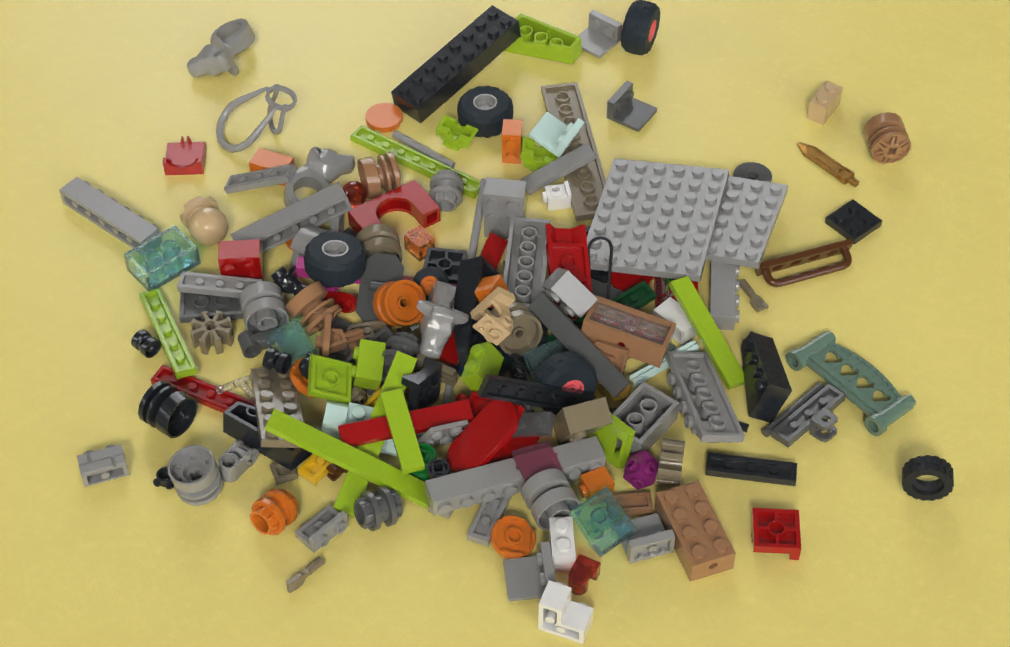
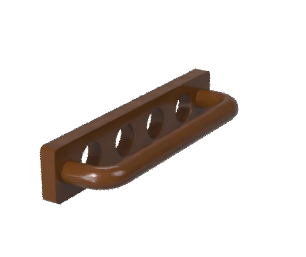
M851 239L761 262L759 269H755V273L757 276L763 275L766 283L770 286L782 287L841 271L851 265L852 257L849 250L853 243ZM842 254L844 258L843 262L781 279H774L771 275L772 272Z

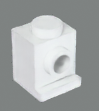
M568 180L564 181V184L545 186V191L541 192L542 202L546 203L548 211L571 208V190Z

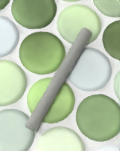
M398 131L393 132V138L430 158L454 168L455 162Z

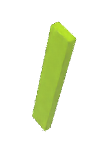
M689 276L670 281L669 287L727 389L730 390L744 385V373Z
M157 288L139 293L143 307L161 342V346L176 379L198 374L195 363L160 289Z

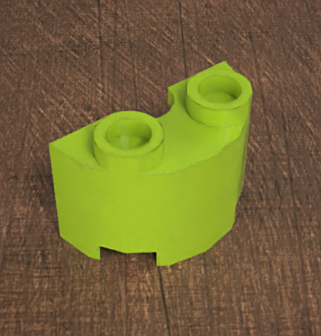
M444 115L436 127V136H440L444 146L459 151L460 148L466 147L467 149L479 129L468 124L461 126L455 118Z
M525 136L522 137L520 158L525 168L536 171L557 159V156L543 146H536L533 139Z

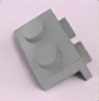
M329 504L297 529L295 536L315 553L318 549L324 548L337 534L345 531L348 526L347 513L344 511L339 513Z

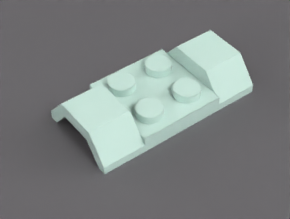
M327 400L321 431L340 440L338 426L369 420L374 407ZM393 439L384 441L380 453L397 456Z

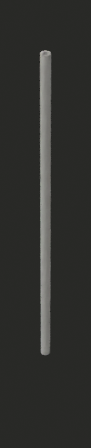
M485 178L481 179L467 259L475 258L483 217ZM445 384L442 404L451 403L453 387Z

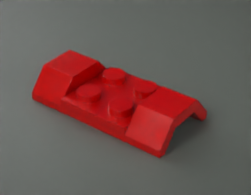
M546 223L548 276L550 277L557 268L566 269L592 293L585 225L568 229L554 228L550 223Z

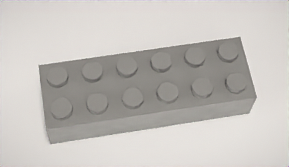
M511 216L503 280L509 292L515 295L516 301L514 302H520L529 307L539 294L544 292L541 285L545 282L547 267L545 224H551V220Z

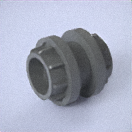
M397 332L394 336H390L386 342L387 350H384L382 356H384V371L389 372L397 351L416 358L418 353H420V340L407 332ZM416 362V364H415V367H414L412 373H414V372L416 371V369H417V366H418V363H417V362Z
M385 486L377 488L375 496L370 491L362 492L358 500L354 502V514L358 524L363 529L368 528L370 531L379 530L383 521L387 527L395 525L397 519L403 513L402 502L398 493Z

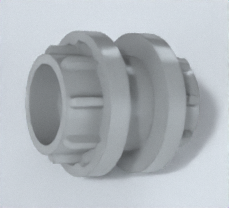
M452 170L438 171L430 179L431 190L429 191V196L438 204L440 211H454L463 201L464 181L459 177L458 173Z

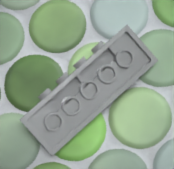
M667 351L665 358L671 370V373L667 375L668 386H673V398L679 401V413L685 415V427L690 428L692 434H697L700 442H743L744 432L707 352Z

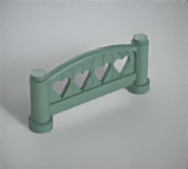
M830 331L823 332L799 349L794 348L786 354V362L791 369L799 371L807 365L827 383L846 394L845 397L868 415L865 419V427L873 436H880L886 432L889 425L911 411L916 405L912 395L901 396L891 382L872 364L849 349L836 344V337ZM833 353L836 358H840L842 361L826 363V354ZM848 365L851 367V370L856 371L858 374L841 375L842 366ZM864 378L867 380V383L872 384L874 387L857 388L856 386L858 379ZM881 391L883 396H887L890 400L873 401L874 392Z

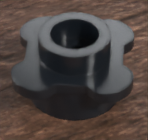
M160 468L156 473V479L153 480V484L156 487L162 486L170 490L174 488V484L168 475V468Z

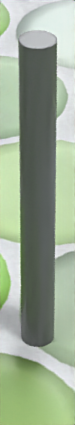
M817 383L766 426L761 431L763 436H770L771 430L823 389L824 385Z

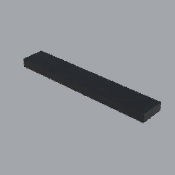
M490 374L485 375L477 392L481 398L509 401L555 410L591 401L596 397L592 392Z

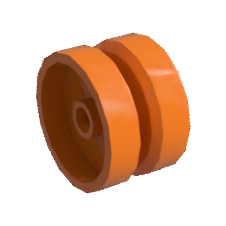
M406 279L386 282L374 294L373 310L378 320L386 323L388 326L413 325L424 315L417 309V302L419 300L426 301V296L422 288L413 281Z

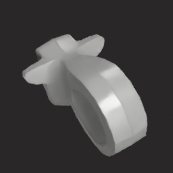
M240 18L229 21L213 32L210 39L211 44L204 46L200 53L187 63L188 71L193 78L204 75L216 76L226 71L233 76L239 73L234 62V56L248 48L255 40V34L247 20Z
M311 148L305 165L297 170L291 182L285 185V206L287 207L300 201L294 195V191L298 188L308 187L318 192L331 186L330 183L341 175L350 174L355 166L354 157L352 155L338 154L331 149Z
M441 281L434 282L427 301L419 300L417 302V309L424 314L420 325L422 336L420 353L429 359H439L455 325L467 323L469 320L467 314L452 309L456 286Z

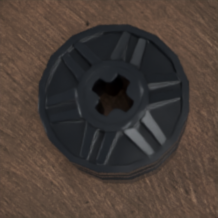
M159 381L153 384L142 397L138 415L139 419L153 428H157V430L168 437L177 438L186 432L193 423L197 414L198 404L197 400L187 393L179 391V389L166 381Z

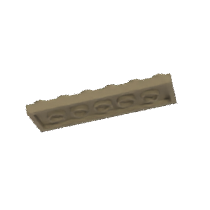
M264 367L251 369L250 379L261 447L301 448L264 430L274 408L304 423L298 390L290 379L289 370L283 375L276 372L275 369L270 370Z

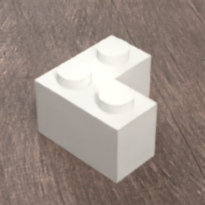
M549 580L539 602L538 629L584 644L593 622L594 608L582 602L571 601V587L561 582Z

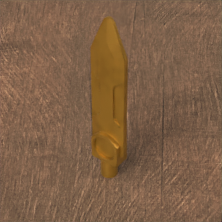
M801 142L797 143L806 158L834 176L839 182L844 185L849 183L853 187L859 185V180L854 178L855 173L844 167L817 147Z

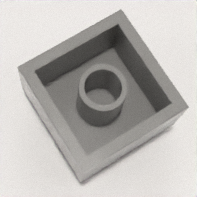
M557 268L541 285L546 295L552 301L554 300L556 303H559L558 307L571 317L581 318L598 300L566 269Z

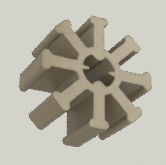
M216 310L213 319H209L208 311H203L200 313L202 322L195 320V318L190 322L194 348L200 346L201 353L204 355H208L211 346H215L216 354L223 353L222 343L229 347L233 344L232 335H234L232 322L230 317L223 318L222 311Z
M663 438L657 483L680 486L685 441Z

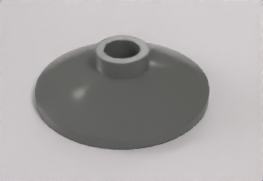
M743 163L736 167L733 173V177L772 182L771 171L760 163Z

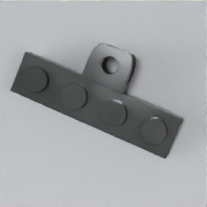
M827 384L771 430V437L789 447L810 430V435L822 442H828L837 434L834 424L838 422V417L832 411L845 401L846 394ZM824 430H826V431H828L829 433H828V434H823V433H821V432L824 431Z
M525 405L518 428L511 438L552 436L555 414L550 411L532 412V406Z

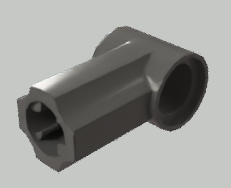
M278 327L257 333L253 330H245L238 335L239 345L246 358H254L261 353V350L283 344Z

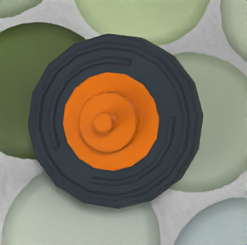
M433 266L422 268L413 279V282L422 288L426 301L435 281L450 284L446 273L440 268Z

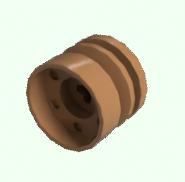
M880 113L873 116L864 126L863 133L873 159L878 163H895L903 159L911 150V141L904 123L896 113Z
M391 152L385 153V158L382 154H379L377 156V164L371 156L358 159L359 177L367 199L380 196L381 187L384 188L385 192L401 186L400 170Z
M319 281L301 290L285 307L294 320L304 316L299 326L301 328L306 327L304 332L307 336H312L323 329L325 313L332 314V323L342 310L338 304L334 305L335 300L333 298L323 301L328 291Z

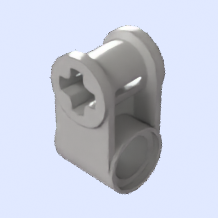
M240 439L236 440L218 460L223 481L235 482L256 462L259 451L256 448L251 449L244 445V442Z

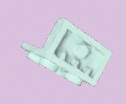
M546 112L529 133V137L560 158L585 122L578 118L574 124L571 122L567 126L552 114Z

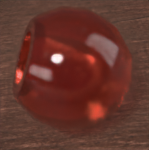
M349 181L343 185L342 188L352 208L365 203L368 192L362 183Z

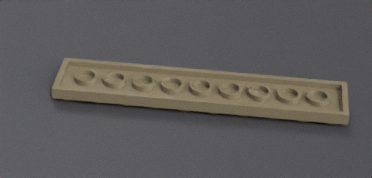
M578 83L541 86L546 112H549L567 126L571 122L574 124L578 118L585 122L577 136L560 157L585 143L589 145L596 155L595 160L564 176L565 181L568 180L571 190V205L575 220H591L594 218L606 179Z

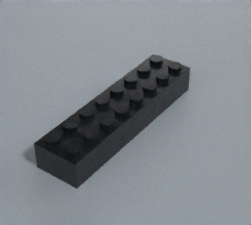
M493 5L391 91L394 105L398 106L402 112L422 123L521 36L519 21Z

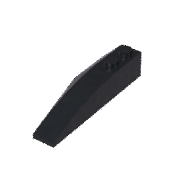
M482 256L461 260L458 270L454 309L469 316L467 323L456 324L454 327L456 350L460 367L463 370L472 346L488 342L481 333L472 327L478 321L472 319L470 313L480 304L474 291L482 278L499 275Z

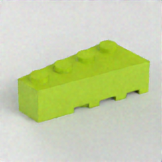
M520 13L516 20L519 21L521 36L504 50L505 52L574 64L582 54V41L579 36Z

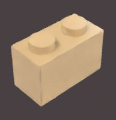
M825 81L809 102L807 119L824 125L839 106L843 87Z

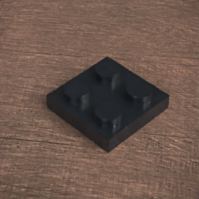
M851 200L827 216L825 223L846 239H851L853 244H856L881 227L882 220L855 200Z

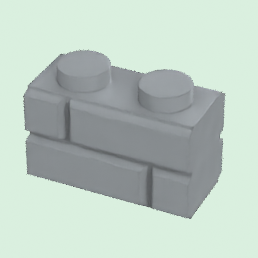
M122 444L108 445L104 449L96 451L89 450L77 456L85 487L129 475Z

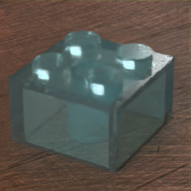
M605 487L570 512L587 542L599 557H602L638 531L608 487Z

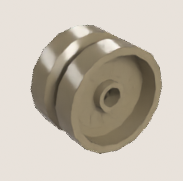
M374 224L363 228L357 234L356 239L364 245L366 250V260L374 253L394 254L402 262L399 235L393 227L385 224Z
M513 302L509 306L513 320L512 332L498 345L508 355L518 354L523 356L529 354L538 346L543 330L539 320L526 305L520 302Z

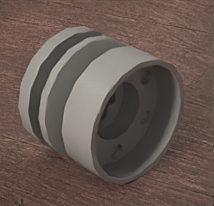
M191 445L178 450L170 458L167 466L168 475L183 502L188 505L200 506L216 499L223 487V477L209 449L199 445Z

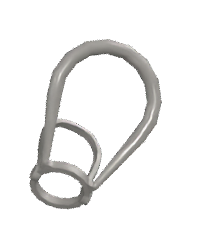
M275 84L272 87L261 88L230 102L222 111L217 122V141L222 149L231 153L245 150L255 142L267 123L271 132L274 135H279L283 128L286 112L293 109L296 105V94L285 86ZM266 91L265 97L269 104L267 116L245 141L237 145L227 143L223 131L229 114L236 107ZM279 91L290 95L293 103L290 105L275 103ZM276 110H280L281 113L276 130L272 116Z

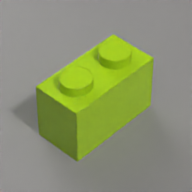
M360 339L359 345L354 346L352 359H356V364L352 365L351 371L352 378H354L353 387L359 386L360 388L379 390L384 365L382 353L386 348V343Z
M490 342L472 346L461 379L472 391L478 392L486 374L498 376L504 357Z

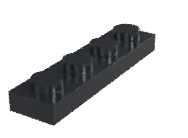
M707 452L705 475L795 486L797 463Z

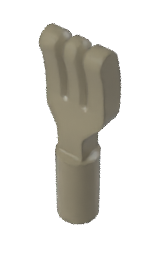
M742 279L739 285L746 295L750 297L752 308L756 312L768 309V304L755 294L745 279Z
M321 557L316 558L303 571L287 580V591L291 593L300 588L309 575L325 564L324 560Z

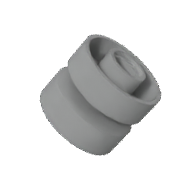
M260 281L250 284L242 290L239 296V303L246 330H253L257 333L278 327L281 332L286 328L289 316L285 309L286 305L282 290L277 284L269 281Z
M547 469L533 475L525 482L521 489V496L528 509L531 510V514L540 529L549 530V517L572 516V519H574L580 511L581 503L573 489H571L566 476L559 469Z

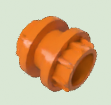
M270 489L264 494L263 498H259L252 504V513L250 514L252 525L258 532L264 535L280 534L286 526L296 520L297 510L299 509L297 500L285 489Z

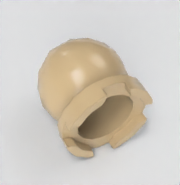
M197 196L183 206L185 210L180 214L181 222L189 230L191 237L203 246H213L219 244V241L226 237L229 229L226 216L219 210L217 202L211 196L209 198Z

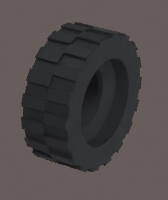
M925 455L911 458L902 468L903 490L907 492V495L922 501L942 499L953 490V467L951 468L949 462L938 456ZM923 475H932L938 477L939 479L934 481H922L917 479V477Z

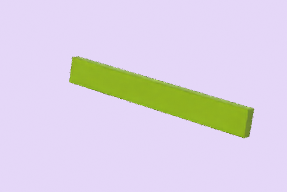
M361 125L350 135V141L373 152L382 154L384 157L385 153L391 152L397 163L430 179L441 170L455 171L464 181L462 194L472 199H475L479 194L481 181Z
M397 351L380 393L402 388L404 394L406 386L401 384L402 377L412 374L417 358ZM380 394L370 419L386 416ZM384 441L360 445L357 449L378 459ZM348 471L333 508L338 512L344 511L347 513V516L354 518V502L365 491L368 480Z
M274 408L264 430L374 484L393 489L399 496L428 509L429 503L425 495L424 481L410 474L403 475L402 470Z

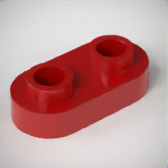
M328 291L327 296L323 300L333 298L335 300L334 305L338 304L343 313H352L356 310L357 298L349 293Z

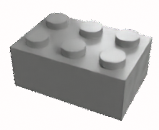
M486 178L483 192L484 237H488L491 232L503 239H508L511 216L526 218L527 181Z
M644 381L613 413V415L636 431L630 455L644 450L648 451L678 419L679 402ZM618 438L616 446L621 449L622 441Z

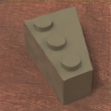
M606 397L562 408L554 417L553 424L558 445L582 440L612 424L613 420Z

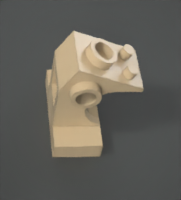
M498 286L470 312L472 319L478 321L472 327L481 333L488 342L494 343L496 346L512 332L513 320L509 306L516 301L515 295ZM493 304L495 308L491 311L487 308Z

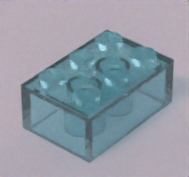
M175 225L124 253L127 270L147 291L157 289L180 276L182 271L187 272L201 264L198 247Z

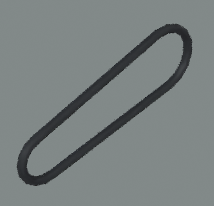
M599 236L592 239L588 244L589 265L592 243L600 239L607 241L610 245L606 299L609 300L613 245L608 238Z

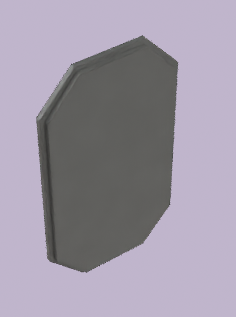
M374 253L366 260V269L360 280L356 313L363 323L380 321L374 313L372 303L377 289L386 282L402 280L404 266L394 254Z

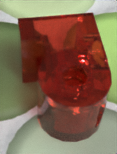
M581 554L578 555L568 575V587L572 588V594L583 595L588 591L589 580L597 581L600 575L601 562Z

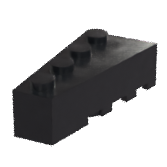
M750 331L747 338L741 344L748 416L771 423L789 397L792 389L773 338Z
M237 401L223 412L224 433L236 440H242L245 445L250 448H256L259 453L291 471L313 454L303 448L261 447L254 406ZM313 426L314 428L321 431V428Z

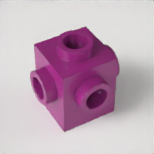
M646 450L628 457L623 478L637 490L651 486L655 483L659 462Z

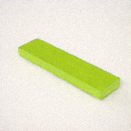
M402 388L380 393L402 474L425 470V464Z

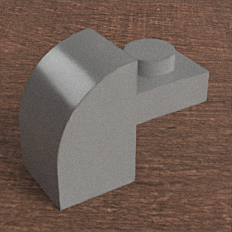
M312 224L302 227L296 233L290 246L291 249H294L290 266L296 264L298 256L304 257L305 247L314 237L322 233H328V231Z

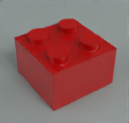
M260 239L219 241L218 263L221 275L262 279L264 281V261Z

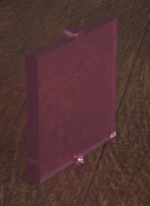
M549 441L511 452L516 462V469L520 471L525 482L543 470L559 469L562 471V467L557 459L558 454L554 453Z

